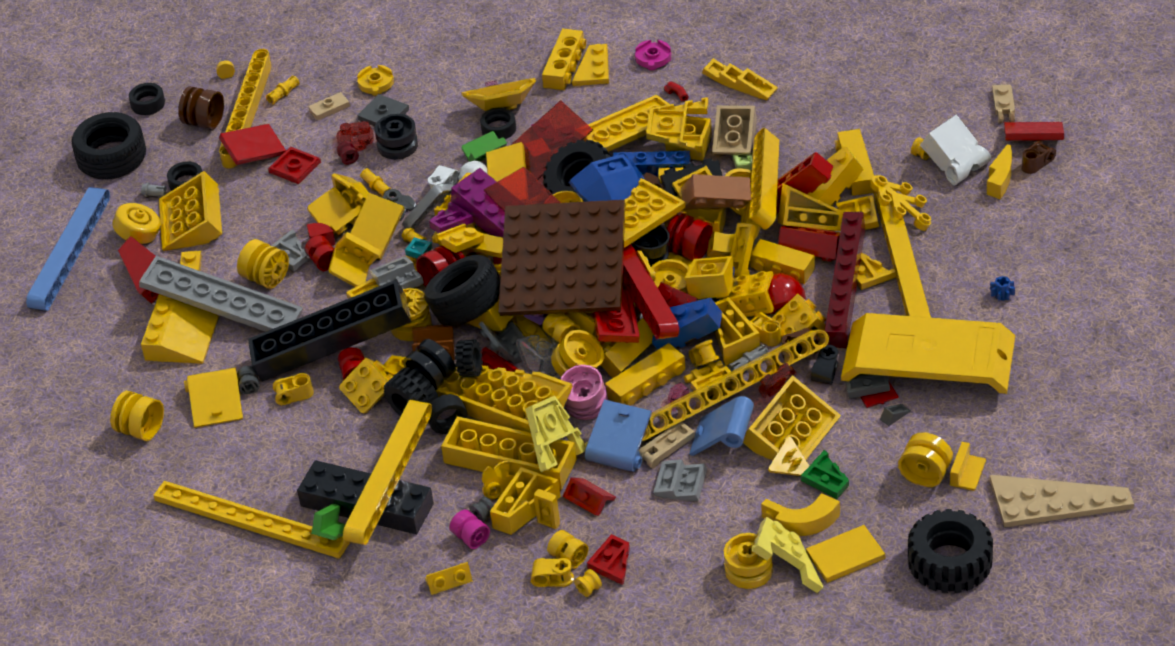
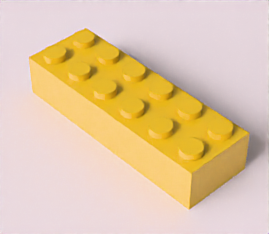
M458 416L441 445L443 461L446 464L483 472L487 467L494 469L498 463L509 461V475L515 476L520 467L558 479L560 490H562L577 460L575 442L558 439L549 444L558 465L541 472L530 432Z

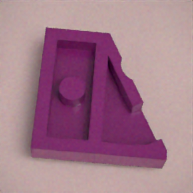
M450 202L446 211H439L438 215L429 220V225L431 229L441 233L461 224L468 225L473 223V215L455 203Z

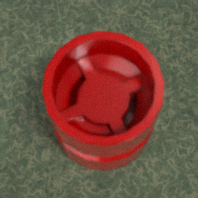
M314 236L306 243L305 253L320 271L329 270L334 247L325 236Z
M346 348L338 355L337 359L343 380L365 359L363 352L359 348Z

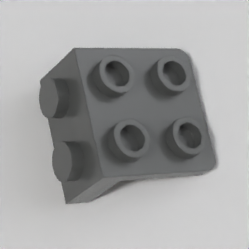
M482 321L479 323L482 328L481 334L488 341L491 340L489 345L497 353L501 351L500 354L506 361L511 360L518 364L534 350V347L513 321L498 334Z

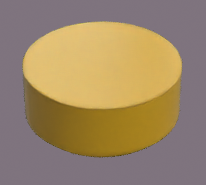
M226 60L219 62L216 66L218 77L221 79L233 77L235 73L233 63Z

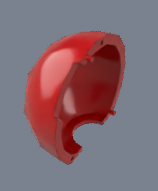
M785 273L774 274L768 289L774 309L772 313H766V315L775 314L776 310L783 308L797 294L806 300L805 290L796 278Z

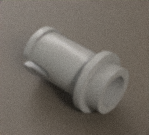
M147 182L142 184L141 194L145 195V197H163L166 194V186L150 185Z

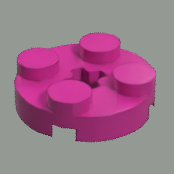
M646 40L638 44L635 49L637 64L648 70H656L666 65L672 59L669 44L662 40L652 43L651 40Z

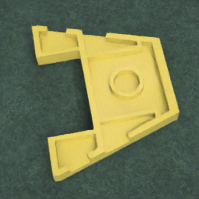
M555 396L525 409L541 472L558 465L549 447L550 443L567 436L568 441L575 442L576 456L585 452L588 442L584 443L580 435L582 433L578 427L573 428L568 421L570 416Z
M766 517L760 524L757 532L758 537L754 541L755 544L752 546V551L765 560H768L775 553L798 568L802 584L818 593L823 588V585L800 537L795 532L786 530L778 521H773Z

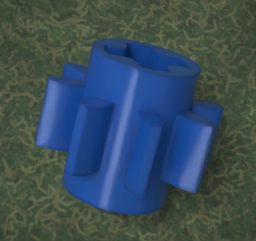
M1005 276L996 278L995 283H990L991 297L995 296L998 301L1009 300L1010 295H1015L1014 281H1010Z

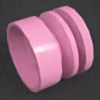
M578 365L570 368L561 377V380L573 385L565 403L566 410L577 419H595L598 417L603 401L608 400L602 376L596 368L589 365Z

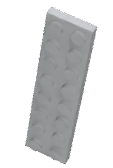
M155 256L139 281V287L265 332L299 319L303 307Z

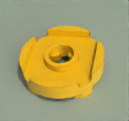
M378 65V68H372V66L365 67L357 75L358 88L373 96L387 91L394 84L392 70L384 65Z

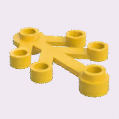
M875 175L871 178L870 187L878 193V202L882 206H888L892 201L893 215L896 218L903 219L906 211H908L916 218L914 220L916 228L922 231H926L929 228L931 217L927 213L920 214L910 205L913 204L920 208L924 207L927 199L923 195H917L915 198L907 196L913 189L907 182H903L901 185L888 182L882 175Z

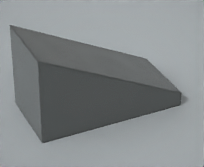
M903 404L884 407L880 420L890 426L911 410Z

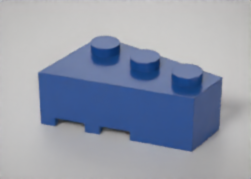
M711 298L670 307L679 324V335L665 339H656L653 335L652 344L657 350L668 343L674 348L678 346L682 348L686 346L685 342L693 338L698 340L719 329L722 311Z

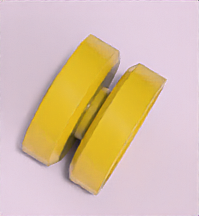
M665 259L652 265L651 268L654 269L656 274L654 283L657 288L660 282H663L688 294L685 276L689 266L673 259Z
M573 330L566 334L561 343L553 350L551 363L560 377L567 370L578 365H589L597 369L603 362L604 349L592 334L582 330Z
M927 432L916 433L911 436L899 458L898 468L908 481L924 487H934L943 480L946 470L953 459V452L942 438Z
M738 534L725 544L723 550L725 575L731 584L739 588H758L771 579L773 557L771 556L768 560H765L752 551V546L755 544L754 541L758 534Z

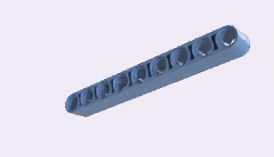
M94 187L87 189L27 295L26 304L28 308L49 310L48 307H51L64 283L63 280H66L72 269L70 267H73L79 256L78 254L81 253L86 244L85 241L88 240L93 231L92 228H95L110 201L108 189Z

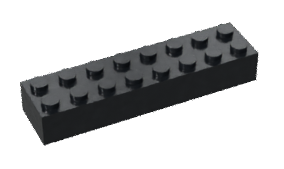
M396 279L248 339L252 367L263 382L409 324L412 321L406 294Z

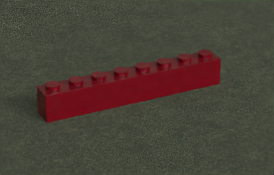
M864 212L843 213L825 332L829 337L827 345H833L836 348H847L865 235Z

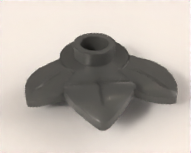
M389 189L383 195L384 199L405 207L399 221L404 218L406 210H413L416 207L415 201L410 196L402 195L396 189Z

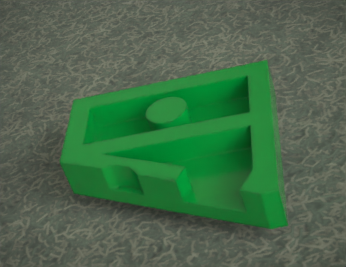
M825 450L801 475L802 482L836 499L849 486V479L840 471L836 462L833 463L830 460L829 453Z

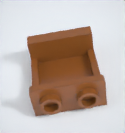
M432 325L412 327V351H416L415 348L424 339H430L442 346L452 359L455 360L453 326Z

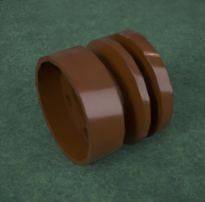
M192 86L185 88L178 106L180 121L183 124L199 125V127L215 129L218 126L224 113V97L222 93Z

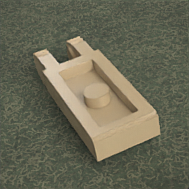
M1011 84L992 85L995 114L997 115L998 123H1003V114H1009L1010 122H1015V106Z

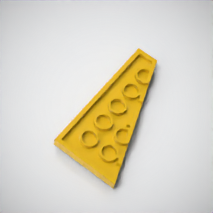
M641 178L638 186L632 189L629 198L625 199L624 248L685 209L686 202Z

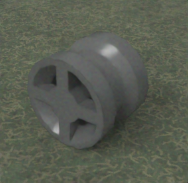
M483 496L477 504L474 503L469 506V511L484 523L486 518L490 516V510L494 505L487 497Z

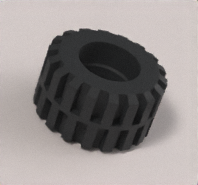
M410 367L402 368L383 388L388 403L400 416L409 400L431 403L438 397L431 382L423 374Z

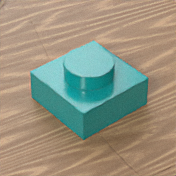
M414 237L405 249L406 256L417 259L432 249V242Z

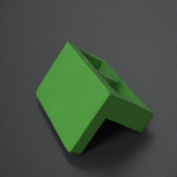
M492 131L462 145L461 149L469 162H481L487 159L486 152L506 147L507 142L504 137L498 139L495 132Z
M331 504L314 514L311 534L331 540H337L342 537L346 524L338 522L340 506Z

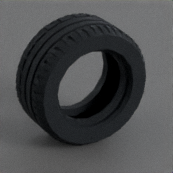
M106 112L94 115L79 124L71 139L78 168L86 175L97 179H113L127 175L141 164L146 155V145L140 124L134 118L124 113ZM109 142H122L116 147L95 149Z
M482 255L467 256L453 262L437 273L426 286L424 299L439 323L446 326L462 325L478 318L496 304L500 295L501 277L489 258Z

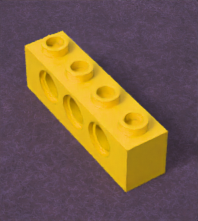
M562 28L542 73L543 88L565 91L567 84L571 83L572 72L575 73L576 63L581 60V51L586 48V39L584 38L583 31Z

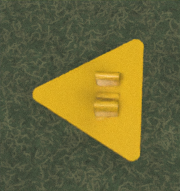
M788 437L769 466L768 471L771 473L801 476L809 467V464L793 439Z

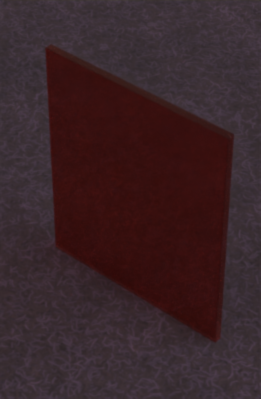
M525 167L484 189V192L504 212L505 206L561 203Z

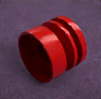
M682 212L677 213L667 228L670 234L669 252H673L676 255L682 254L684 258L692 261L693 259H701L707 252L708 239L713 234L712 224L700 219L694 220V217L687 216Z
M442 245L436 247L433 251L430 250L419 256L416 261V270L423 277V285L426 287L430 280L442 269L465 256L462 251L454 253Z

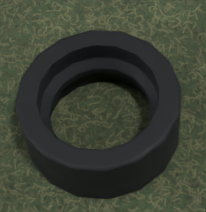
M155 83L139 84L129 93L131 109L136 114L151 115L159 112L165 105L163 89ZM147 96H155V98L150 101H139L141 98Z
M492 108L484 112L480 118L482 135L494 131L498 139L502 137L507 139L517 129L514 113L506 108ZM494 121L508 122L506 125L501 127L489 126V124Z
M191 161L180 162L172 166L167 173L170 190L172 191L187 182L176 181L178 178L185 175L196 176L203 172L201 166Z
M442 395L430 403L432 405V413L429 425L436 433L448 434L457 416L463 418L468 416L462 400L456 395ZM457 409L450 417L441 420L437 419L444 411Z

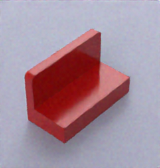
M574 477L570 478L562 496L597 516L601 514L606 500L614 501L616 496L588 480Z

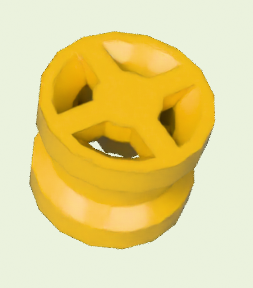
M918 137L912 144L911 154L914 156L919 155L921 159L927 160L930 156L920 146L924 139Z
M591 569L585 571L584 576H579L574 580L577 590L585 597H589L592 595L593 590H598L602 587L601 579Z

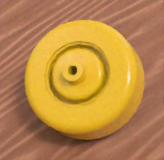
M126 203L119 206L116 210L112 226L114 231L127 241L132 236L140 244H147L157 237L161 221L159 216L149 207L138 203Z

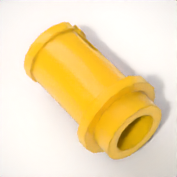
M406 228L402 232V238L406 243L411 242L414 237L427 241L426 237L416 233L413 228Z

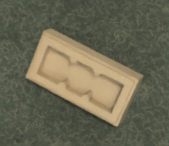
M340 92L308 106V108L318 121L350 107V103Z

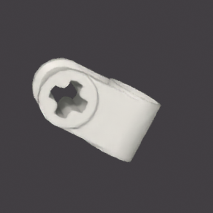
M439 165L433 174L428 177L430 190L437 184L455 185L458 181V170Z

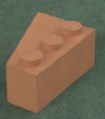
M693 174L681 187L682 200L686 202L685 209L683 210L743 208L751 201L750 178Z

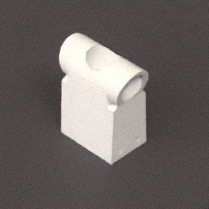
M957 115L931 131L920 144L942 171H945L947 180L954 186L967 178L970 170H978L991 161L990 153L984 147L978 145V141Z

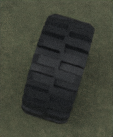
M577 140L576 143H567V146L564 148L563 146L560 147L558 152L550 157L551 161L547 162L545 166L546 171L543 173V185L547 194L551 196L561 191L575 192L569 183L575 175L591 162L612 156L602 144L593 140H586V142L584 140Z
M946 509L942 512L940 510L934 511L932 515L926 514L922 517V521L918 520L913 525L908 534V567L914 578L918 579V582L923 586L928 585L929 589L933 591L938 589L942 593L947 594L948 591L961 593L963 589H966V591L973 589L974 585L978 586L984 581V578L988 577L993 563V538L989 528L986 527V524L981 519L977 520L975 515L971 513L969 515L965 514L963 510H958L957 512L952 511V509ZM952 545L963 548L967 552L959 556H943L933 550L941 546Z

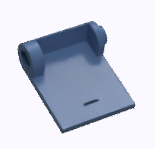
M739 396L701 417L689 454L694 456L719 441H722L731 448L740 447L743 444L754 408L752 400L745 396Z
M604 400L585 450V460L631 472L640 469L642 457L638 449L652 411Z

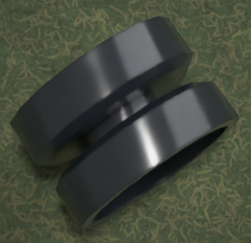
M397 113L387 115L377 121L374 128L377 148L381 156L393 160L404 159L411 156L417 150L415 121L411 117Z
M424 339L415 348L416 351H412L403 360V365L406 368L410 367L423 374L431 382L435 390H437L444 383V380H447L456 371V365L452 357L442 346L433 340Z

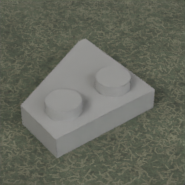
M293 229L271 245L284 250L288 254V268L292 271L297 270L308 261L307 254L302 249V245Z

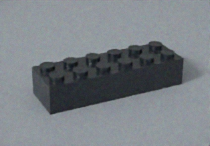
M314 460L297 489L300 507L320 511L331 504H336L340 506L339 516L349 518L372 473ZM399 480L377 525L417 535L434 505L431 487Z

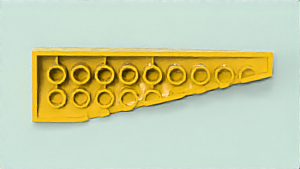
M392 355L383 364L385 367L384 372L392 376L397 374L404 368L403 360L406 357ZM482 366L481 375L478 377L461 378L457 372L458 367H456V371L447 380H444V383L436 392L438 397L448 394L458 396L462 400L468 416L485 423L531 433L525 409L553 396L558 399L564 408L573 385L541 372L533 371L532 374H528L524 370L517 369L515 372L506 371L505 368L499 367L494 370L489 369L488 366Z

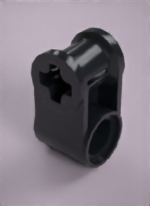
M826 345L820 349L817 360L812 368L811 381L832 385L838 368V349L835 346Z

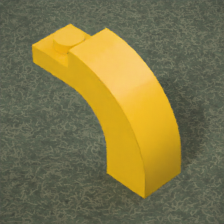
M749 202L742 208L741 223L757 226L755 240L761 227L749 218ZM714 232L708 239L707 257L730 256L735 234Z
M821 493L810 506L802 509H789L765 499L761 503L762 518L768 517L773 521H778L786 530L795 532L798 536H809L827 529L840 516V501Z

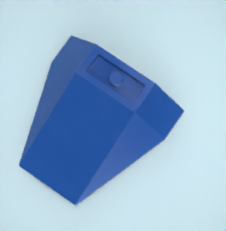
M624 154L591 162L575 175L569 183L585 202L625 200L629 198L632 189L638 186L639 180L641 178L644 179V176L634 162Z

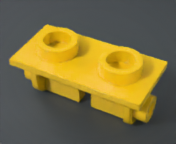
M468 562L460 563L432 574L430 573L425 577L431 595L473 582Z

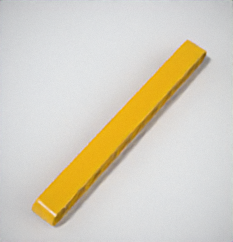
M873 190L880 221L883 225L884 236L887 238L886 243L892 265H894L893 269L896 271V280L901 292L903 306H905L906 316L931 318L904 219H898L893 215L892 201L888 206H882L878 202V193Z
M823 330L809 331L652 412L642 441L824 348L829 342L828 334ZM816 334L819 336L820 339L818 344H815L814 342V336ZM798 343L802 346L800 354L796 351ZM781 352L785 357L782 363L778 359ZM763 361L767 365L765 372L761 370V363ZM744 371H747L749 373V379L747 381L743 379ZM727 380H730L732 384L729 391L725 388ZM709 389H711L714 393V396L711 400L707 397V392ZM692 398L696 401L694 409H691L689 406V401ZM674 407L678 410V415L675 419L671 415V410ZM655 417H658L660 420V425L657 428L653 425Z

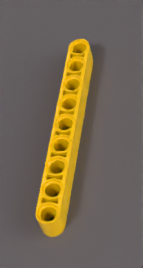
M258 49L254 51L225 132L251 127L272 66L268 50ZM221 143L219 154L222 166L227 169L236 167L237 165Z
M766 128L759 130L754 137L751 201L749 207V218L764 230H767L776 219L779 139Z
M415 400L408 401L344 527V541L367 545L430 420L432 405L430 403Z

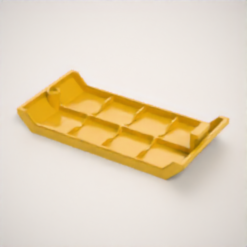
M866 313L852 323L841 381H851V379L859 374L984 383L992 386L998 393L1007 394L1015 334L1002 323Z

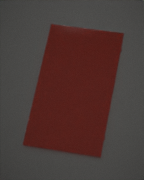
M561 100L511 144L522 142L524 145L528 189L543 176L544 171H546L545 166L547 162L551 161L550 157L556 154L560 147L563 146L564 148L567 146V143H576L577 140H583L593 131L586 122Z

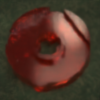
M366 121L350 124L343 123L340 125V130L336 135L337 143L339 145L344 141H350L357 151L364 150L367 145H371L374 141L373 129Z
M787 363L782 364L772 376L768 374L760 380L762 385L759 387V393L764 399L767 394L769 397L779 392L792 375L796 377L797 372Z

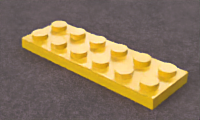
M654 95L575 130L574 136L585 142L586 140L599 142L608 152L645 136L650 108L669 105V103L658 95Z

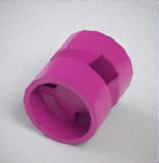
M466 509L458 512L452 518L449 525L450 531L456 537L462 539L471 549L480 547L487 541L490 535V528Z

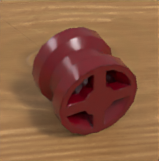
M344 141L337 146L336 152L343 164L349 165L358 160L359 153L352 142Z

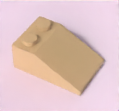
M717 105L712 154L751 155L757 122L755 106Z

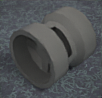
M252 366L240 368L237 373L240 391L243 394L256 393L260 387L257 373Z

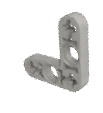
M435 185L405 218L402 225L405 228H416L437 203L444 202V198L446 195L451 194V187L454 185Z

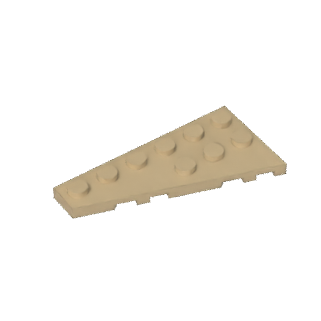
M990 475L989 477L1004 527L1134 509L1133 499L1129 488L1000 475Z

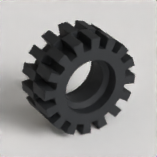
M475 339L460 340L456 344L455 365L458 367L457 372L461 378L478 377L481 375V365H483L481 357L483 356L481 354V347H479L480 344Z

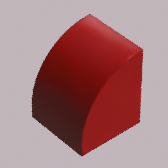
M323 223L306 225L309 239L322 235L325 236L332 246L336 245L334 233L330 226Z

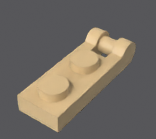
M682 421L670 427L639 449L642 461L645 460L649 467L655 468L659 465L660 461L695 438V431Z

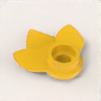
M502 461L494 469L487 467L483 471L481 480L484 484L482 493L485 497L489 499L499 498L514 476L509 475V461Z

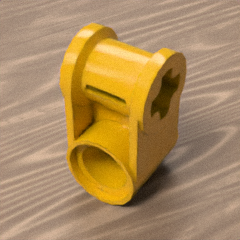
M757 312L750 322L760 333V342L772 347L779 345L782 340L780 323L766 316L763 312Z
M712 339L700 343L689 350L690 360L692 364H695V367L719 359V356L715 354L712 347Z
M306 373L278 379L272 385L274 392H276L275 401L281 406L308 399L314 394L311 379Z
M539 558L534 560L531 573L532 585L536 587H566L571 585L574 581V575L571 572L572 564L570 560L566 558Z

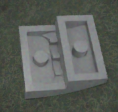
M406 256L370 270L378 286L396 279L402 289L414 288L424 284L423 277L415 270L413 262Z
M682 459L662 461L653 492L654 495L662 498L699 501L707 472L705 464L684 465Z

